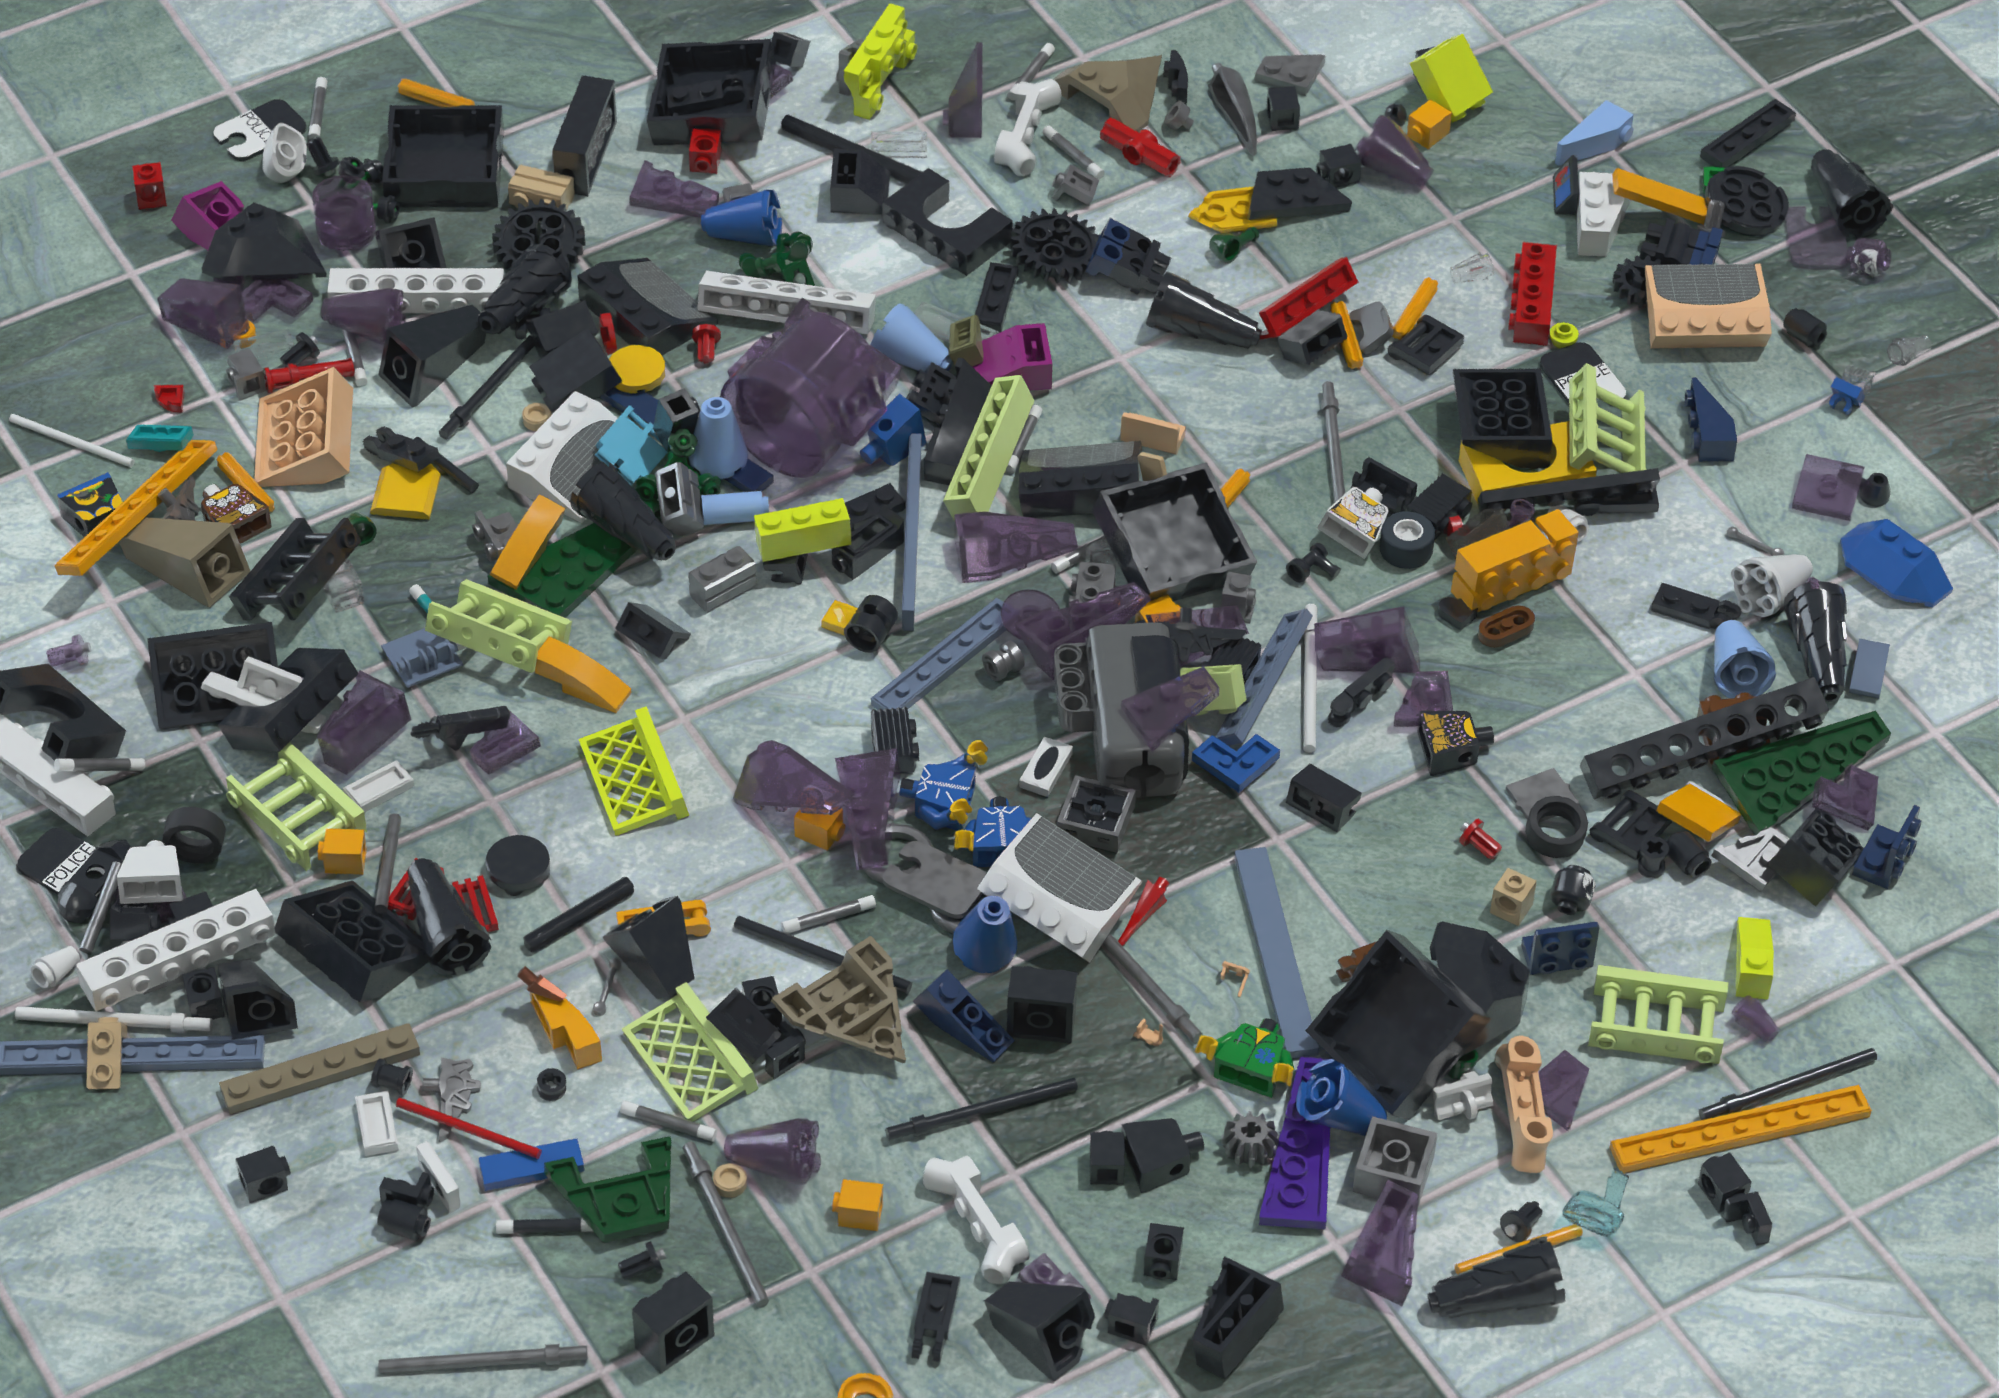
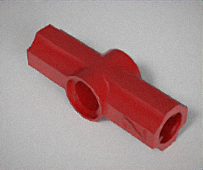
M1110 117L1100 131V139L1121 150L1124 158L1133 165H1139L1142 162L1161 174L1171 177L1180 164L1181 156L1158 144L1157 138L1149 130L1142 129L1140 132H1137Z

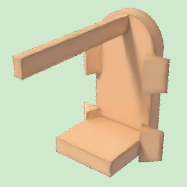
M1224 961L1220 975L1221 980H1224L1226 972L1228 973L1229 970L1237 972L1236 975L1240 977L1243 974L1245 975L1237 997H1241L1250 970Z
M1143 1018L1133 1036L1146 1041L1149 1045L1159 1046L1163 1042V1025H1159V1031L1156 1029L1152 1031L1148 1029L1146 1019Z

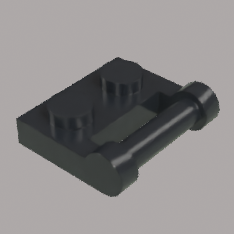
M1423 315L1417 320V325L1402 339L1394 341L1388 346L1387 352L1394 360L1402 359L1430 375L1464 344V335L1429 315ZM1424 333L1427 334V335H1426L1419 343H1417L1412 349L1410 348V346H1411L1415 341H1417Z
M1627 790L1620 797V803L1601 822H1596L1589 832L1591 837L1597 842H1606L1634 860H1637L1642 855L1640 852L1641 842L1648 837H1659L1672 823V820L1656 811L1658 805L1632 790ZM1629 810H1636L1617 831L1612 829Z

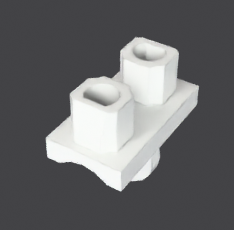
M1475 1071L1463 1074L1460 1081L1450 1084L1443 1079L1437 1087L1433 1088L1432 1092L1434 1115L1437 1120L1465 1114L1468 1119H1473L1477 1117V1110L1493 1106L1491 1076L1488 1073L1478 1075Z

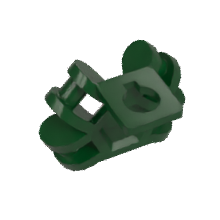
M800 231L793 232L791 235L788 233L779 234L777 236L776 253L771 254V257L767 259L763 257L756 258L751 253H743L739 257V266L748 277L767 278L777 272L782 275L784 282L793 283L795 276L793 271L797 270L798 273L804 275L805 285L815 286L806 261L809 253L812 251L813 241L809 235L803 234Z

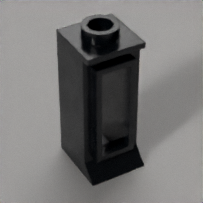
M882 504L875 516L851 532V545L832 548V565L834 568L852 580L860 576L904 543V519Z

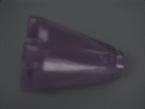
M1380 115L1372 126L1374 131L1368 138L1364 136L1355 148L1362 161L1361 165L1410 185L1423 187L1433 174L1434 169L1430 167L1429 161L1397 122L1390 116Z
M384 288L325 298L322 304L321 316L323 321H328L330 325L384 345L387 328L406 323V315L401 314L403 291L400 289Z
M800 1117L739 1130L734 1134L729 1133L725 1139L724 1154L727 1160H733L737 1165L794 1185H803L810 1179L812 1172L818 1173L820 1170L821 1156L820 1153L816 1152L819 1124L815 1120Z

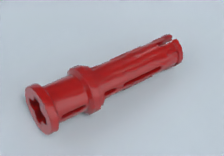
M348 358L298 367L292 363L288 364L285 368L272 370L268 367L263 368L266 391L268 394L273 393V390L288 387L332 367L343 377H353L355 375L353 360Z

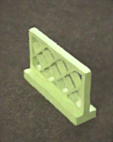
M685 982L675 988L676 996L622 1028V1031L684 1118L694 1122L742 1091L749 1095L759 1088L752 1069L734 1045L706 1018L710 1013L688 983ZM676 1008L680 1011L679 1024L663 1022L667 1013ZM643 1028L654 1029L651 1041L637 1039L634 1034ZM660 1031H676L673 1043L657 1042ZM683 1032L697 1034L698 1038L695 1046L680 1044ZM655 1049L670 1051L667 1063L654 1062L652 1060ZM677 1052L693 1054L689 1066L674 1064ZM699 1055L714 1057L712 1069L696 1067ZM671 1072L687 1074L684 1086L669 1083ZM693 1075L709 1076L706 1089L690 1087ZM716 1077L730 1079L733 1085L723 1091L713 1090ZM688 1095L704 1096L702 1104L691 1111L685 1105Z

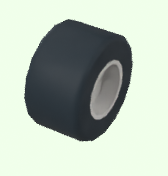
M1406 511L1395 513L1388 517L1381 528L1380 553L1383 559L1389 564L1403 569H1413L1427 563L1433 555L1435 529L1431 521L1421 514Z

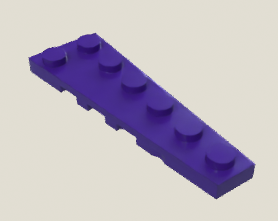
M1300 1057L1290 1100L1285 1113V1120L1278 1140L1276 1155L1260 1210L1259 1225L1326 1230L1330 1127L1308 1122L1297 1111L1296 1097L1301 1082L1307 1083L1312 1076L1309 1070L1319 1062L1328 1059Z

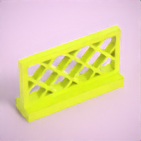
M647 706L635 710L636 718L578 739L616 836L673 814L676 815L677 820L689 816L684 798ZM635 729L637 734L631 743L619 740L622 734ZM600 742L607 744L602 754L591 752L588 748ZM614 747L626 750L621 760L609 757ZM633 753L645 756L640 766L628 763ZM604 763L616 767L610 777L598 774ZM624 769L635 772L630 783L618 780ZM643 775L654 778L649 789L637 785ZM613 786L625 790L619 800L607 797ZM632 792L644 795L639 806L627 803ZM652 798L664 801L665 806L655 810L646 808ZM622 809L634 812L631 819L621 823L617 822L616 819Z

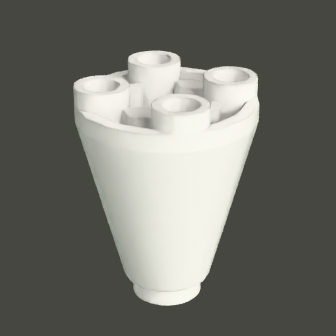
M1797 554L1753 557L1742 561L1731 572L1734 590L1738 598V606L1742 609L1741 611L1760 617L1776 613L1784 605L1786 595L1794 588L1803 585L1812 575L1813 566L1811 561L1806 556Z

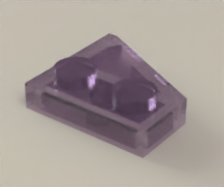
M511 711L507 728L497 731H485L483 738L478 740L470 749L472 760L488 775L541 747L539 737Z

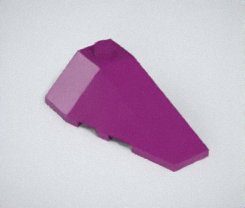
M220 181L183 196L171 221L189 240L209 250L215 231L243 211L244 205Z

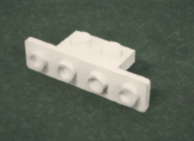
M248 656L244 662L238 682L215 672H210L202 682L201 689L209 692L213 697L225 698L241 706H265L290 694L299 686L303 677ZM316 715L301 731L317 734L324 725L326 716Z

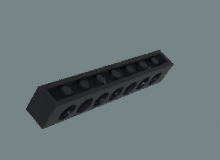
M1815 677L1588 754L1583 757L1579 766L1593 799L1603 796L1607 800L1622 793L1621 790L1632 786L1634 790L1640 789L1650 784V780L1661 776L1663 780L1669 779L1679 774V770L1690 766L1691 770L1698 769L1706 765L1708 760L1719 757L1721 759L1734 755L1738 749L1748 747L1750 750L1762 746L1766 743L1765 740L1773 737H1776L1777 740L1787 738L1794 734L1796 729L1805 727L1806 730L1816 728L1823 723L1822 720H1824L1829 712V708ZM1790 706L1795 708L1798 712V716L1789 715L1786 712L1785 707ZM1756 717H1765L1770 725L1763 726L1759 724ZM1727 727H1737L1740 730L1741 735H1732L1728 731ZM1706 736L1710 738L1713 745H1703L1698 737ZM1670 746L1680 747L1684 755L1677 756L1673 754ZM1641 756L1651 757L1655 765L1648 766L1644 764ZM1612 766H1621L1625 769L1626 775L1619 776L1615 774Z

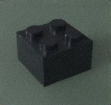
M1012 966L1007 996V1033L1012 1038L1072 1043L1076 1014L1077 972L1062 969H1039L1030 966Z
M686 1271L677 1278L669 1279L660 1290L650 1297H644L639 1300L632 1309L635 1349L660 1374L715 1336L712 1296Z

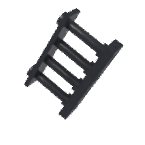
M296 518L230 594L229 598L243 620H252L264 605H281L289 619L295 621L362 540L348 518H343L331 533H314L305 518ZM315 545H320L314 553H309ZM298 565H303L298 572H293ZM281 585H286L281 592H276Z

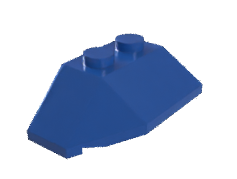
M1889 519L1860 523L1840 539L1845 566L1893 599L1911 603H1924L1925 606L1933 608L1953 591V587L1936 553Z

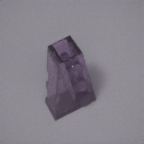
M180 278L157 297L164 321L223 348L228 349L250 329L240 285Z
M1404 606L1314 624L1315 652L1323 671L1367 672L1383 658L1388 657L1395 663L1393 673H1420L1419 644Z
M359 670V674L356 676L357 682L353 688L347 690L343 695L344 702L339 710L332 712L317 735L324 763L345 775H348L412 720L404 692Z
M1387 1180L1347 1260L1341 1277L1403 1307L1412 1287L1413 1245L1419 1194Z

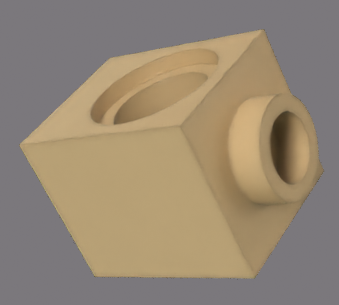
M1507 868L1493 889L1490 913L1519 926L1533 906L1537 881Z

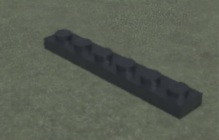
M1658 468L1484 491L1481 492L1477 502L1479 512L1488 511V514H1499L1505 512L1506 508L1517 507L1518 510H1529L1534 508L1536 504L1547 503V506H1558L1564 504L1565 500L1576 499L1577 502H1588L1593 500L1595 496L1606 495V498H1617L1624 495L1625 492L1635 491V494H1647L1656 488L1660 481Z

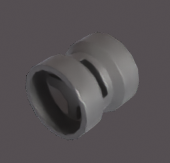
M1007 641L1000 646L999 650H990L982 656L983 666L987 674L994 681L1005 678L1009 671L1017 672L1025 666L1023 654L1013 641Z

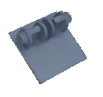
M425 628L381 645L382 650L407 688L463 666L456 653L458 651L457 644L427 632Z

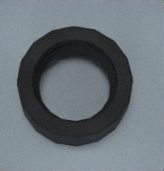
M1562 796L1544 797L1537 801L1530 809L1525 829L1526 837L1534 850L1544 856L1552 858L1569 857L1576 853L1583 845L1588 828V819L1582 807L1570 798ZM1554 815L1562 817L1573 825L1575 833L1568 838L1551 837L1539 827V820L1545 816Z
M194 806L181 807L173 810L167 816L162 843L165 846L172 845L176 847L177 859L181 861L207 863L215 860L221 854L226 827L222 819L207 809ZM180 831L199 832L207 836L208 839H192L182 835Z

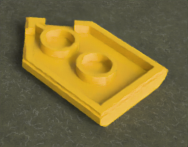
M1254 186L1211 191L1204 197V201L1200 206L1194 208L1188 214L1189 218L1220 233L1244 231L1250 227L1260 229L1276 227L1278 225L1276 218L1248 220L1247 216Z
M394 463L388 464L381 469L370 514L430 520L441 478L440 472L432 464H429L419 472Z

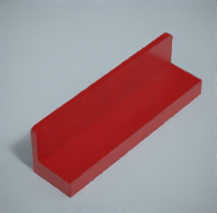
M1339 258L1261 310L1259 314L1266 330L1262 332L1260 339L1279 337L1359 283L1348 258Z

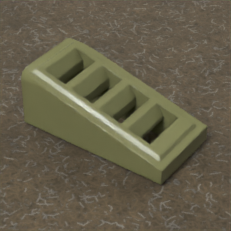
M972 315L950 324L949 356L954 365H956L958 357L964 358L972 367L983 362V345L980 322L977 315Z

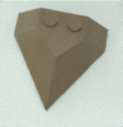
M1162 55L1117 61H1087L1064 70L1053 80L1059 84L1061 96L1067 100L1079 91H1082L1109 108V118L1116 119L1139 132L1149 123Z
M872 936L847 950L842 965L804 989L796 982L772 997L771 1002L792 1025L905 1064L906 1057L905 1050L902 1049V1029L897 992L892 976V958Z

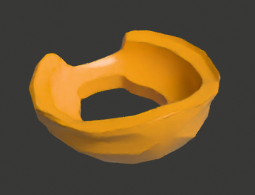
M858 1373L849 1377L841 1384L838 1392V1398H856L862 1394L873 1395L875 1398H893V1391L888 1382L881 1376L870 1373Z

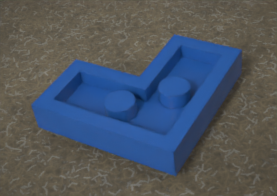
M1255 734L1235 751L1212 735L1192 752L1191 761L1240 793L1280 758V749L1258 734Z

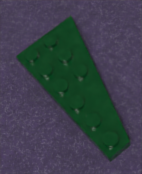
M644 501L651 508L655 517L661 522L659 501ZM592 523L546 546L543 554L517 589L506 585L490 575L487 576L488 584L510 597L566 618L630 558L637 549L629 546L618 537L610 535L595 523Z
M1875 710L1714 760L1712 770L1755 836L1760 831L1773 828L1887 743L1891 732Z

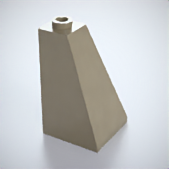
M145 517L119 541L128 560L207 607H211L250 572L234 528L230 523Z

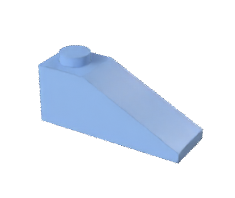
M1606 100L1558 142L1555 164L1558 166L1563 165L1572 155H1575L1578 161L1615 150L1620 144L1627 142L1631 138L1634 131L1632 127L1634 114Z

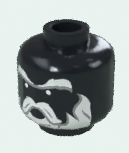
M1568 865L1566 868L1559 870L1555 875L1550 898L1558 906L1557 909L1564 914L1575 915L1576 912L1587 910L1591 904L1596 883L1594 878L1590 876L1591 873L1584 867Z

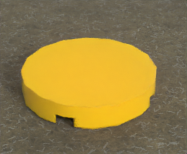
M630 345L620 348L609 358L623 380L615 386L620 391L637 393V390L645 389V392L660 385L665 377V360L654 348L644 345Z

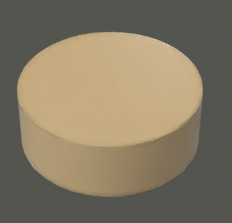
M543 403L530 404L522 411L523 425L531 431H537L550 418L552 412Z
M728 1163L721 1165L715 1170L713 1183L719 1195L733 1198L745 1191L747 1175L741 1166Z

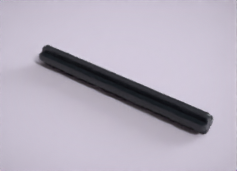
M785 115L784 119L781 120L782 130L828 150H863L888 169L891 177L905 183H909L923 172L792 115Z

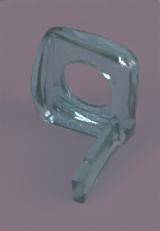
M1613 1168L1611 1176L1607 1179L1604 1198L1587 1190L1578 1191L1563 1208L1562 1216L1568 1222L1604 1237H1609L1616 1233L1624 1220L1621 1201L1629 1175L1624 1174L1618 1168ZM1583 1211L1597 1212L1604 1217L1605 1221L1580 1213Z

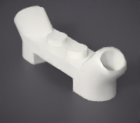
M1049 78L1036 84L1021 81L1017 89L1015 114L1019 115L1013 132L1001 130L994 154V162L996 164L1009 166L1017 176L1028 175L1035 168L1036 157L1027 147V144L1031 145L1033 141V127L1039 125L1041 111L1060 103L1061 89L1055 80Z
M964 1156L952 1162L934 1157L928 1160L923 1175L925 1188L952 1195L957 1212L962 1218L966 1217L969 1221L975 1240L977 1242L982 1241L987 1249L981 1266L982 1276L993 1284L1008 1282L1013 1267L1029 1260L1028 1247L1014 1223L1001 1228L979 1194L981 1193V1173L969 1156Z

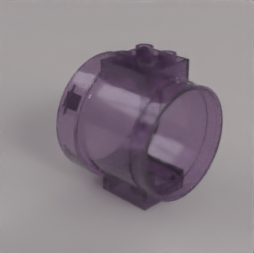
M807 312L800 315L777 339L761 336L727 371L729 379L724 383L720 397L728 400L732 406L747 450L771 469L797 478L810 477L819 472L838 452L841 443L854 446L887 411L883 398L886 387L885 374L874 350L848 324L836 317L820 312Z

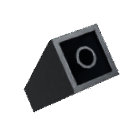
M471 304L388 327L378 375L411 407L418 406L484 345L487 333L479 326L478 315L480 311Z

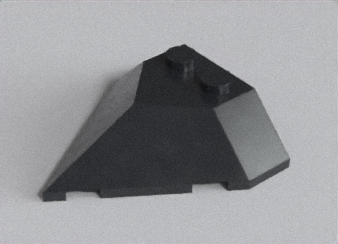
M257 203L247 206L215 231L201 268L203 274L222 281H235L237 276L252 275L253 280L299 278V275L314 273L316 278L327 277L326 271L300 222L288 215Z
M1443 921L1437 923L1430 945L1431 959L1437 961L1438 968L1491 1018L1490 1022L1461 1056L1463 1057L1520 1024L1527 1001L1530 970L1488 931Z

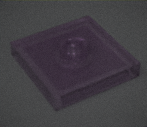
M1806 454L1792 502V509L1851 521L1865 466Z

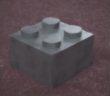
M1372 1116L1355 1168L1353 1192L1418 1209L1434 1159L1437 1133Z

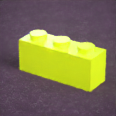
M843 498L754 515L756 543L762 562L851 545L850 518Z

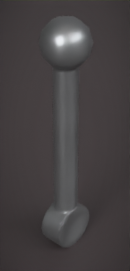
M1729 527L1727 529V536L1730 538L1736 537L1771 554V556L1784 555V551L1781 548L1773 549L1738 532L1736 527Z
M618 958L610 959V970L600 999L593 1005V1011L598 1016L606 1013L605 1002L615 972L621 967V961Z

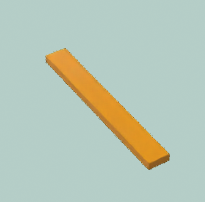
M190 440L183 451H178L54 565L57 574L82 576L162 502L158 494L163 489L167 488L172 493L218 450L215 441Z
M1855 1085L1612 1140L1609 1148L1620 1173L1624 1174L1869 1118L1872 1110L1860 1085Z

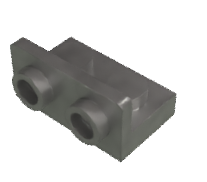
M479 510L475 512L476 524L472 525L473 533L478 542L482 541L484 543V550L488 560L496 563L517 528V524L510 512L486 519L482 511Z

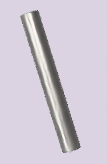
M112 863L79 947V950L84 953H92L117 889V874L122 863Z

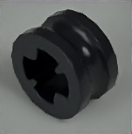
M555 1068L545 1069L539 1073L537 1077L538 1095L547 1101H555L562 1098L567 1090L565 1074ZM552 1081L557 1087L551 1088L547 1082Z

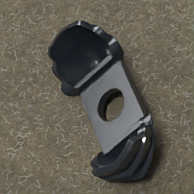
M116 839L96 847L92 851L93 854L69 881L62 885L58 894V907L60 914L66 921L84 923L86 918L93 914L98 901L96 895L103 888L112 863H123L128 850L131 848L126 839ZM94 867L102 868L105 871L104 875L98 879H90L86 876V873Z

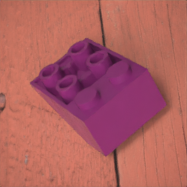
M1045 323L1016 325L982 340L983 362L973 366V368L991 385L995 378L1021 375L1029 391L1052 389L1053 364Z

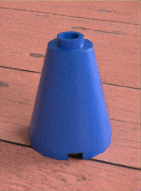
M766 189L707 208L705 214L701 216L702 230L707 232L709 237L771 247L777 246V236L782 233V218H778L776 209L781 208L778 195L775 190Z
M998 896L983 898L958 924L953 935V951L956 956H959L964 966L978 973H994L999 971L1000 968L1013 960L1017 950V937L1009 905L1003 898Z
M1323 1060L1314 1065L1309 1070L1312 1076L1307 1083L1302 1081L1298 1088L1296 1097L1297 1111L1308 1122L1366 1136L1372 1116L1387 1120L1386 1109L1344 1064L1336 1060Z

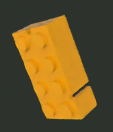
M1557 509L1537 517L1535 523L1549 537L1548 539L1530 520L1457 550L1454 568L1457 572L1453 574L1451 592L1457 599L1461 598L1471 610L1478 608V612L1488 610L1492 606L1504 601L1513 600L1517 596L1531 590H1537L1543 585L1558 579H1564L1572 573L1579 532L1563 513Z

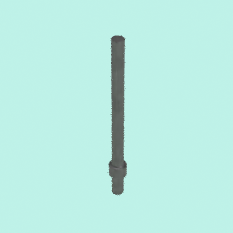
M1327 381L1322 384L1323 399L1321 401V409L1326 419L1335 503L1345 494L1337 420L1339 401L1335 398L1334 384Z
M1109 933L1102 944L1166 1012L1168 1021L1175 1028H1180L1193 1043L1198 1042L1199 1037L1203 1033L1189 1019V1013L1181 1005H1176Z
M688 1142L682 1149L690 1164V1174L694 1182L699 1183L757 1307H763L769 1303L768 1296L711 1179L713 1173L706 1160H702L695 1143Z
M559 1344L545 1345V1348L380 1359L378 1360L380 1374L546 1362V1366L560 1365V1361L588 1359L587 1345L560 1347Z

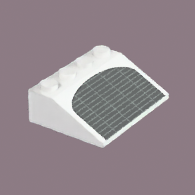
M574 391L506 463L508 488L533 500L540 494L566 508L564 515L582 523L586 518L572 509L570 505L571 493L574 492L578 496L581 489L576 486V483L589 469L602 463L595 456L599 450L595 445L618 418L600 402Z
M1036 813L996 859L977 889L986 896L1003 898L1008 903L1011 912L1086 961L1091 962L1143 881Z

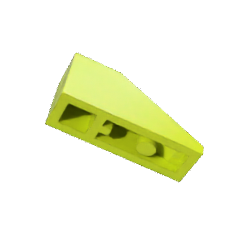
M1738 917L1736 997L1768 1000L1773 980L1774 961L1770 920Z

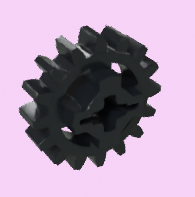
M1635 256L1634 261L1626 258L1624 259V265L1618 264L1612 281L1614 284L1613 291L1619 292L1618 298H1627L1628 305L1635 302L1638 308H1642L1643 304H1647L1645 266L1660 265L1661 259H1657L1654 262L1651 261L1650 256H1646L1645 260Z

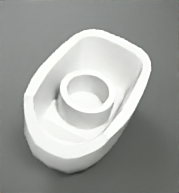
M279 123L270 133L263 151V170L270 180L277 183L288 182L303 170L306 164L307 148L305 138L300 132L284 123Z

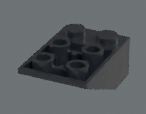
M1817 807L1767 865L1816 907L1841 880L1861 855L1864 848L1860 845L1857 837L1851 833H1846L1836 824L1833 816L1825 811H1821Z

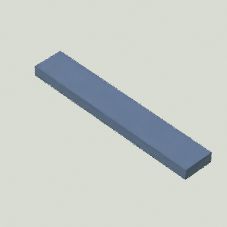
M995 598L871 697V706L877 710H884L886 708L890 710L891 708L897 709L898 707L909 709L1019 621V612L1000 599Z
M1308 609L1287 613L1282 617L1244 685L1246 701L1237 708L1236 712L1227 715L1215 736L1226 745L1232 746L1243 743L1313 617Z

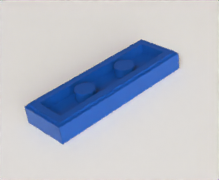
M578 1138L534 1146L542 1150L539 1159L515 1150L478 1157L485 1191L548 1179L544 1173V1163L574 1157L579 1172H584V1163Z

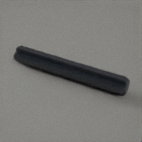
M622 877L526 934L523 937L524 945L530 952H535L634 893L632 881L628 877Z

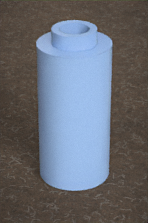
M761 491L701 495L704 525L754 522V515L769 513L768 496L762 497Z

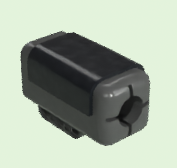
M1155 622L1100 625L1089 630V637L1086 638L1085 643H1069L1057 647L1054 653V682L1059 724L1068 732L1092 731L1097 778L1100 781V785L1110 787V784L1134 789L1136 790L1135 798L1169 796L1177 793L1188 773L1189 733L1177 646L1170 638L1168 627L1162 623Z

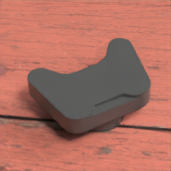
M1376 301L1350 312L1351 322L1355 325H1362L1364 330V336L1359 343L1363 354H1370L1392 337L1393 325L1386 307L1381 302Z

